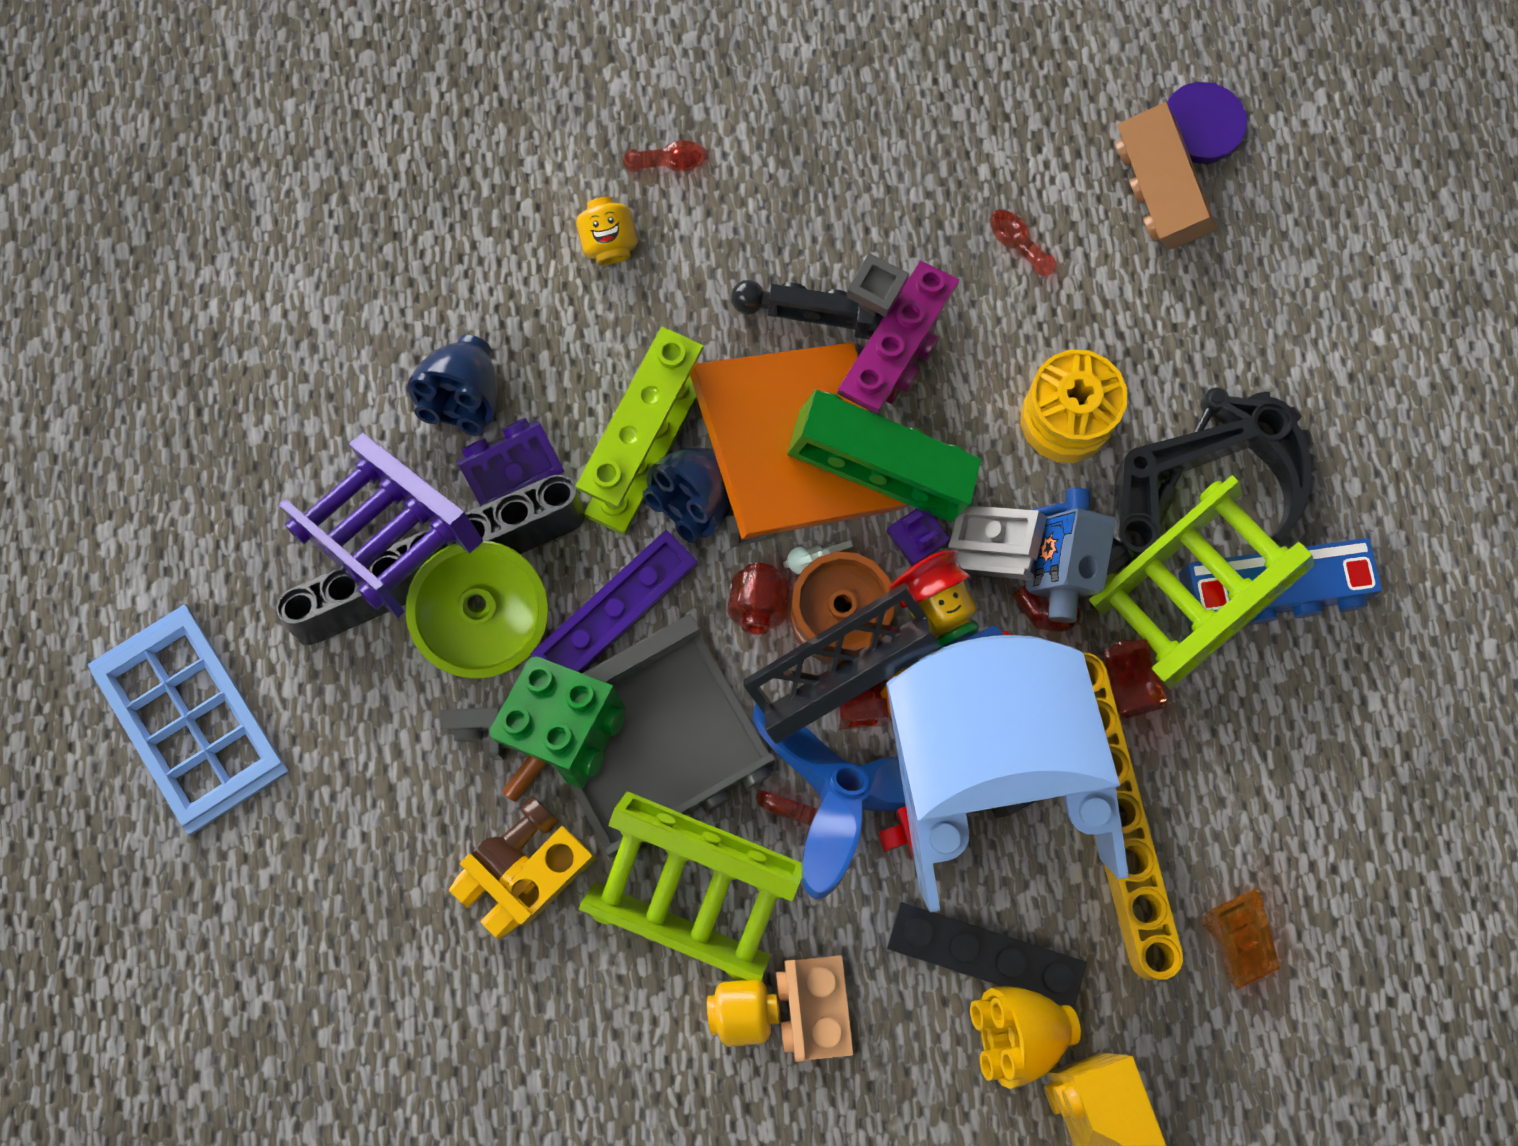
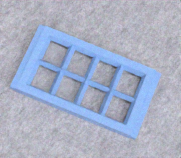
M186 604L87 664L147 769L188 835L192 836L289 773L267 734ZM186 635L200 659L169 678L155 653ZM147 659L161 683L130 702L116 678ZM206 668L220 692L189 711L175 686ZM167 692L181 717L150 736L136 711ZM226 701L240 726L209 745L195 720ZM187 725L201 750L170 770L156 744ZM246 734L260 760L232 778H229L215 753ZM207 759L221 785L193 803H190L176 778Z

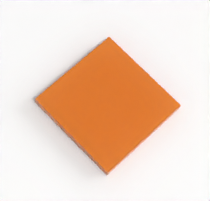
M854 342L696 363L692 369L690 377L741 539L904 509L908 505L786 455L799 411L814 390L817 389L822 392L838 395L839 386L858 358ZM840 396V397L843 399V401H846V402H848V403H850V404H853V405H855V406H858V407H860V408H862V409L868 410V409H866V408H864V407H862V406H860V405H858V404H856V403H854V402H852V401H850V400H848V399H846V398Z

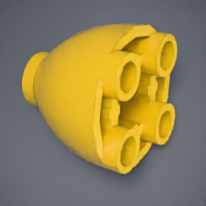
M993 987L983 993L981 1000H975L970 1005L971 1021L976 1030L981 1032L984 1051L980 1054L981 1071L987 1081L998 1080L1002 1086L1009 1089L1025 1086L1047 1074L1061 1060L1068 1046L1076 1045L1080 1040L1081 1028L1074 1009L1069 1005L1059 1006L1040 993L1019 987Z

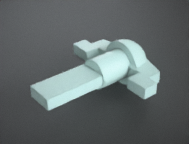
M851 540L824 549L818 545L807 549L796 547L790 551L783 565L784 568H790L794 573L801 574L802 570L818 557L853 547Z

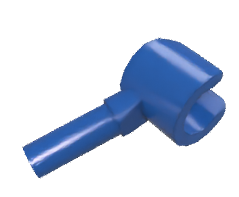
M1071 488L1065 491V503L1030 510H1038L1047 517L1077 508L1089 511L1090 491L1085 488Z

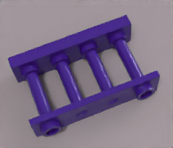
M361 433L349 443V446L360 459L355 463L356 469L304 514L286 498L278 505L290 518L284 525L301 544L304 545L310 540L361 585L357 588L358 592L375 610L384 605L399 618L405 611L390 593L397 585L444 543L449 546L456 542L470 554L483 542V539L464 511L368 436ZM378 480L380 481L379 486L381 488L329 534H326L318 527L369 482L375 484ZM402 500L405 501V509L352 556L342 548L393 502L399 504ZM427 521L431 522L429 524L431 530L378 577H375L366 569L418 522L422 525Z

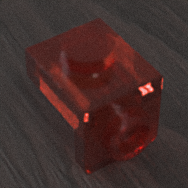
M1147 639L1121 641L1102 652V661L1107 670L1120 720L1166 708V696L1157 675L1152 670L1153 665L1150 660L1151 647Z

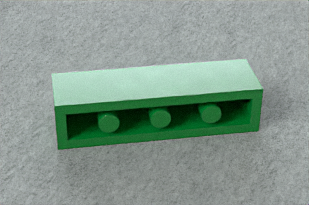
M817 389L814 390L799 411L786 454L949 522L954 521L970 506L981 463V458L967 453L957 445L945 444L926 436L923 431L917 428L905 427L886 419L880 413L876 414L870 410H865L843 401L840 396L834 393L822 392Z

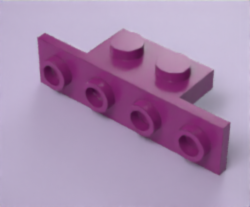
M920 260L887 318L884 317L839 386L837 394L878 414L885 402L891 405L894 403L901 390L908 393L920 370L916 365L921 358L929 360L937 346L939 336L935 335L934 331L938 317L957 288L960 279Z

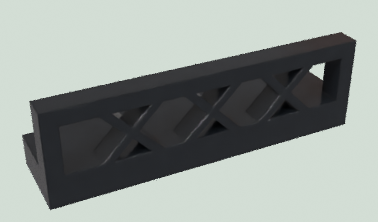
M903 583L745 678L743 686L765 714V731L774 743L777 744L940 648L936 627L907 584ZM904 601L915 617L901 627L882 624L885 611ZM876 617L875 623L869 622L870 620ZM853 630L872 633L869 646L861 651L842 648L844 636ZM880 634H881V635H886V636L882 637L881 639H879V635H880ZM833 642H835V646H834V647L828 646V645L832 644ZM813 654L832 657L829 670L820 675L801 672L804 660ZM839 659H844V661L838 664ZM793 666H795V670H794V671L788 670V669L792 668ZM773 678L792 681L789 693L773 703L760 687Z

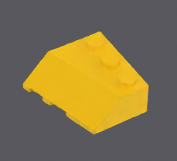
M1101 1052L1048 1072L1051 1083L1044 1085L1049 1105L1055 1115L1061 1113L1064 1117L1074 1146H1166L1133 1056Z

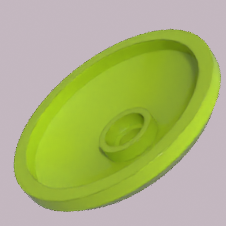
M483 541L470 554L457 543L435 553L417 571L410 584L406 599L407 627L417 649L437 668L464 678L493 677L517 667L531 655L530 653L539 644L548 618V602L545 588L534 567L513 549L490 541ZM480 595L485 599V603L481 608L474 609L467 603L470 597Z

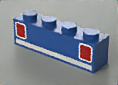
M1363 538L1306 546L1305 548L1313 555L1315 566L1252 619L1249 624L1258 625L1278 619L1277 613L1293 611L1294 618H1307L1323 613L1322 607L1338 605L1339 612L1355 611L1367 607V601L1382 591L1370 539ZM1259 553L1224 558L1243 579L1250 578L1253 581L1267 569L1264 566L1266 560ZM1200 561L1188 563L1178 573L1179 581L1207 611L1213 609L1217 612L1230 601L1227 597L1229 591ZM1188 618L1189 626H1192L1193 623H1192V621Z

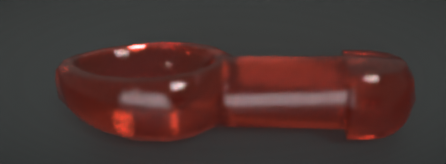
M678 140L671 142L663 149L638 152L637 149L629 150L623 157V164L631 172H639V169L660 166H666L670 170L677 172L689 171L697 168L706 160L707 151L704 147L693 141Z
M1002 209L995 210L990 216L991 229L1000 243L1008 248L1016 249L1035 267L1034 271L1038 275L1049 276L1055 271L1056 261L1051 254L1047 255L1029 238L1028 227L1020 217Z
M761 789L758 790L755 797L757 804L767 812L811 826L819 810L818 808Z

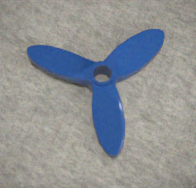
M756 704L752 718L759 733L772 749L802 775L820 795L822 804L811 824L805 842L801 872L802 884L807 894L813 899L818 900L828 896L837 888L853 859L861 832L862 811H897V809L906 807L898 756L886 757L861 766L849 763L834 754L806 727L775 744L765 731V714Z

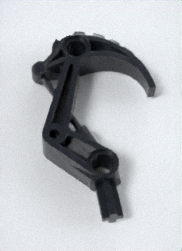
M1211 388L1201 399L1200 405L1203 414L1193 433L1130 450L1116 472L1113 517L1116 518L1107 575L1115 574L1124 565L1128 566L1160 538V525L1178 492L1175 486L1182 472L1247 448L1251 449L1271 469L1282 489L1284 499L1283 516L1280 525L1271 537L1276 544L1280 543L1290 533L1304 513L1308 497L1312 494L1315 477L1311 473L1316 470V456L1309 453V450L1314 446L1310 430H1301L1297 423L1302 417L1298 409L1290 407L1280 399L1270 397V392H1260L1248 398L1228 396V393L1222 388ZM1211 416H1214L1223 424L1205 429ZM1258 422L1267 423L1272 428L1274 435L1264 433L1258 426ZM1169 478L1167 483H1162L1158 489V481ZM1125 531L1139 533L1144 540V546L1137 547L1129 543L1126 539Z

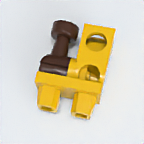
M531 796L521 806V812L524 817L501 837H490L482 841L472 854L469 853L459 863L464 870L458 875L449 889L466 908H471L486 891L498 902L480 921L498 940H502L520 925L528 926L581 872H584L597 859L563 826L529 859L521 851L538 829L546 834L559 822L534 796Z

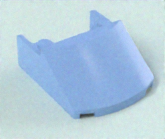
M1001 635L981 637L958 642L931 652L886 683L918 886L929 912L940 911L933 863L954 859L965 850L969 842L966 813L1064 796L1066 812L1070 822L1079 831L1085 834L1096 835L1100 860L1117 879L1129 877L1116 787L1120 786L1084 654L1081 651L1070 646L1032 636Z

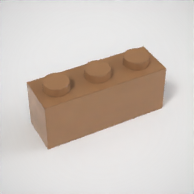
M1163 102L1117 124L1122 139L1116 142V147L1124 165L1132 164L1136 177L1129 180L1138 203L1146 202L1150 215L1144 217V222L1152 241L1160 239L1166 249L1170 250L1218 230L1177 120L1167 102Z

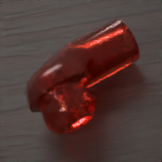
M1026 584L1012 594L1029 621L1037 629L1064 632L1072 629L1080 620L1081 611L1078 607L1076 622L1061 623L1050 621L1048 619L1049 601H1044L1040 595L1029 593L1026 589Z

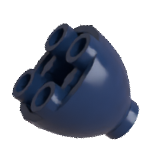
M463 335L458 339L457 343L448 344L437 349L416 367L409 378L407 391L411 400L416 405L414 413L420 420L428 424L443 422L458 426L461 431L468 435L477 436L482 434L485 426L491 423L499 393L498 378L490 359L492 349L489 344L477 336Z
M713 448L678 450L664 456L647 470L646 482L648 488L643 491L645 502L654 511L663 512L673 520L678 534L685 541L694 543L700 537L707 538L719 528L729 514L731 504Z

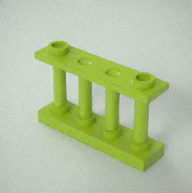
M661 326L575 485L577 490L592 496L584 512L586 518L626 536L644 502L643 491L648 488L646 482L647 470L669 454L697 401L690 373L703 351L702 344Z
M1233 475L1223 483L1218 480L1211 484L1201 494L1199 498L1201 502L1118 575L1114 573L1107 575L1103 591L1089 599L1101 615L1114 607L1157 654L1155 660L1158 663L1152 667V670L1169 690L1315 566L1313 555L1299 541L1290 549L1286 546L1280 548L1234 502L1243 493L1239 481ZM1219 514L1266 560L1264 566L1267 569L1253 581L1250 578L1243 579L1199 534ZM1185 545L1229 591L1227 597L1230 601L1217 612L1213 609L1207 611L1163 564L1182 546ZM1148 576L1193 623L1191 628L1194 632L1181 643L1177 640L1171 642L1127 595Z
M627 791L614 808L608 825L619 830L623 838L607 883L604 886L594 882L581 901L578 910L590 914L599 923L619 926L722 969L733 979L761 981L771 955L758 950L777 899L784 898L793 901L802 879V863ZM645 841L665 849L668 853L650 904L623 893L641 843ZM690 860L707 866L713 871V876L695 923L668 912L685 864ZM735 879L753 885L759 891L740 942L713 931L731 881Z

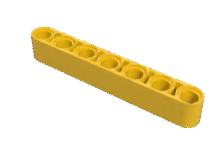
M1083 653L1120 786L1116 787L1118 804L1127 813L1126 825L1122 827L1124 847L1133 851L1140 862L1138 872L1135 875L1128 873L1129 877L1117 879L1104 864L1128 958L1133 971L1139 977L1146 980L1169 979L1175 976L1181 969L1183 963L1181 945L1107 670L1103 661L1096 655ZM1138 896L1149 901L1152 907V916L1147 923L1139 921L1133 913L1132 905ZM1152 944L1161 948L1165 955L1164 966L1158 972L1152 970L1146 962L1145 954L1148 947Z

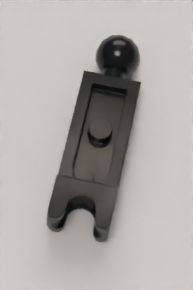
M742 280L735 285L731 292V302L734 308L744 315L754 314L761 308L768 309V316L853 329L855 330V338L870 340L884 318L879 313L873 316L859 309L857 302L847 298V292L837 289L821 292L808 290L805 286L798 283L787 282L782 285L771 284L770 292L764 291L758 282Z

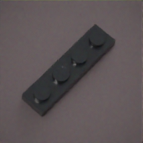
M903 902L899 904L887 945V950L1001 987H1019L1040 993L1060 1006L1069 1005L1073 1009H1075L1087 963L1065 954L929 912L928 910Z

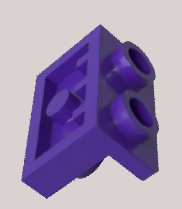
M526 418L520 419L502 429L504 437L490 444L484 438L461 450L464 457L457 460V463L480 506L544 478L560 475L565 472L538 421L529 424Z

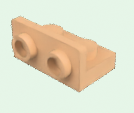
M842 955L784 961L785 971L776 972L779 1002L788 1001L790 1021L781 1022L784 1053L793 1052L795 1062L852 1056L853 1048Z

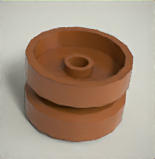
M837 551L815 559L802 570L793 587L790 623L797 642L802 645L892 591L889 589L891 585L889 577L876 562L858 553ZM842 603L844 609L848 612H838L834 608L835 604ZM894 606L885 611L882 624H891L894 617ZM876 617L870 620L869 622L875 623ZM853 630L844 636L842 648L861 651L869 646L872 633ZM880 634V635H879V639H881L882 637H884V636H886V635H881V634ZM833 642L832 644H830V645H828V646L834 647V646H835V642ZM812 655V657L826 664L831 663L832 657ZM839 659L838 664L844 661V659Z

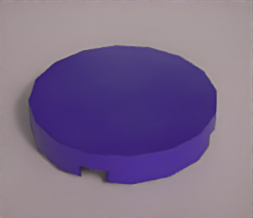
M1195 82L1183 85L1172 93L1167 101L1177 120L1193 163L1211 164L1218 162L1219 159L1230 156L1236 151L1246 133L1247 115L1241 101L1230 90L1216 83Z

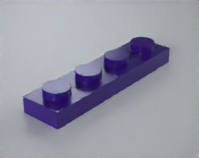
M665 530L530 653L531 656L541 657L583 673L698 566V561Z

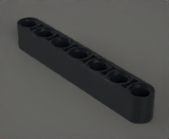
M565 475L549 476L465 513L483 541L502 544L519 554L574 531L580 527L585 519V509L578 490L575 488V483ZM431 528L395 543L366 569L375 577H378L427 534ZM444 543V544H443L436 552H434L431 556H433V555H434L435 553H437L438 551H440V550H442V549L448 547V545H446V544ZM427 560L390 592L400 606L406 605L410 584L417 571ZM341 567L289 589L282 594L276 605V614L296 641L306 645L324 641L390 611L384 605L375 610L358 592L357 588L361 585Z

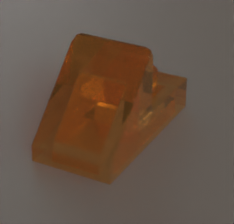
M1256 888L1211 909L1200 920L1204 928L1218 941L1227 976L1237 989L1280 969L1262 896Z

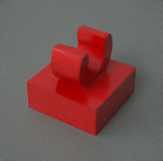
M903 807L895 812L899 825L880 831L878 837L884 852L906 845L910 857L914 858L906 807Z

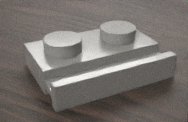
M969 506L955 519L948 548L958 552L957 562L970 575L1032 581L1033 573L1030 571L1033 560L1037 561L1047 516L1038 510Z

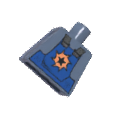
M1079 508L1047 517L1037 561L1033 560L1030 571L1033 573L1032 581L1026 580V589L1031 594L1050 598L1048 615L1050 621L1061 623L1076 622L1078 598L1099 594L1105 588L1116 522L1115 517Z

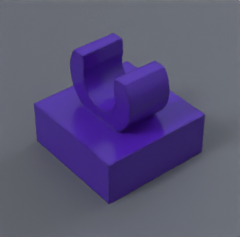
M917 508L889 526L886 530L911 566L929 557L950 542V538L934 516Z

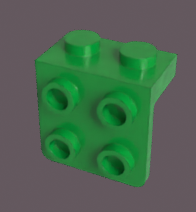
M532 657L527 661L490 728V736L499 744L555 766L566 783L583 790L589 777H594L600 770L604 759L603 751L611 735L615 736L622 728L626 707L613 685L541 657Z

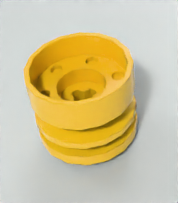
M1070 349L1053 355L1039 367L1021 406L1020 426L1027 442L1040 455L1055 462L1076 463L1093 457L1106 445L1127 407V387L1121 372L1107 358L1090 350Z

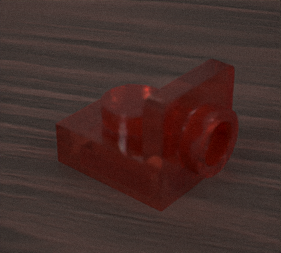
M881 682L836 708L838 730L885 726L889 715L887 698H882L880 694L882 691Z

